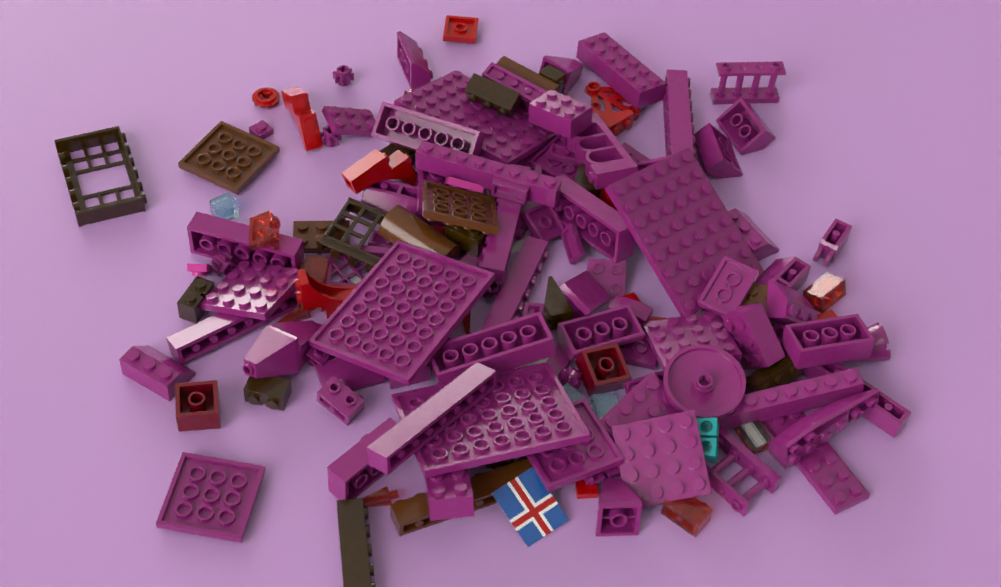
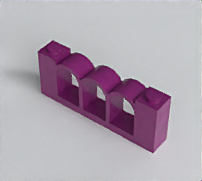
M597 112L592 113V125L572 139L556 134L563 143H566L567 149L575 153L576 162L579 164L584 163L585 174L596 190L606 188L608 185L638 172L637 164Z

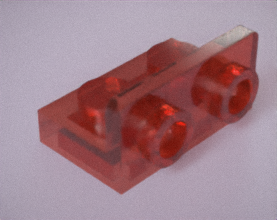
M270 210L250 218L249 247L253 251L269 244L274 250L279 249V241L281 240L279 227H281L279 218L274 216Z

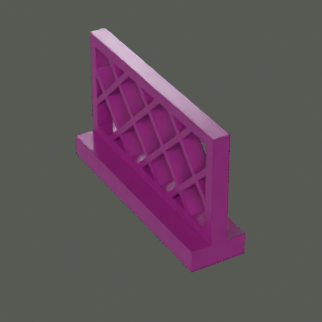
M493 62L482 73V77L519 92L522 99L519 105L529 108L530 102L548 92Z
M349 244V245H352V246H354V247H357V246H358L357 244ZM363 245L361 250L380 258L390 249L389 247ZM330 253L325 284L355 286L359 283L353 284L349 279L355 275L361 281L364 279L360 272L366 269V263H363L364 265L356 269L349 265V256L341 253L338 259H342L345 263L337 268L333 263L334 258ZM349 266L353 272L345 276L341 270ZM337 273L342 278L338 282L330 281L331 277Z

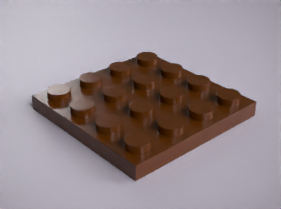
M220 121L178 162L179 168L239 195L280 152V147Z
M423 180L421 185L422 217L429 221H441L449 226L457 225L466 230L474 229L487 235H497L499 226L495 197Z

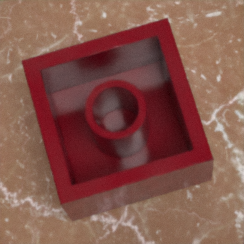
M618 343L582 350L575 361L578 370L582 373L581 378L584 381L583 383L589 396L624 389V382L630 381L632 378Z
M217 380L175 384L178 432L221 428Z

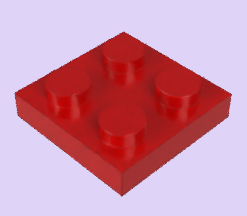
M446 15L443 41L475 44L479 18Z

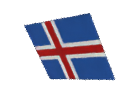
M533 467L491 493L527 547L569 520L552 494L546 490Z

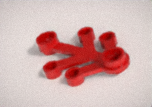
M591 81L585 86V93L591 96V106L593 109L601 110V104L598 102L599 97L603 100L605 111H612V105L621 111L630 109L634 112L633 121L639 118L640 108L636 109L633 105L627 107L619 102L624 101L626 104H630L613 88L600 87V84L595 81Z

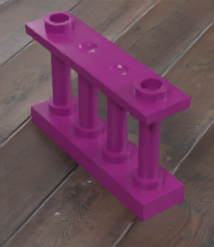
M783 61L716 63L718 76H721L719 87L711 88L710 90L712 104H734L740 97L749 104L779 102L780 98L775 84L778 75H786ZM728 76H737L735 88H725ZM744 76H754L751 87L742 88ZM761 76H770L768 87H758Z
M719 425L718 448L723 450L727 456L712 468L707 465L711 488L726 500L734 511L739 512L744 517L747 515L750 506L749 500L763 489H767L773 494L778 490L781 477L724 427ZM732 462H736L743 469L726 482L718 473ZM748 475H751L758 483L741 495L733 487Z

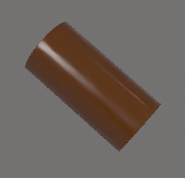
M506 56L501 57L496 63L546 91L554 90L558 92L559 84Z
M401 205L393 207L386 214L378 230V234L393 244L400 240L452 259L461 251L460 245Z

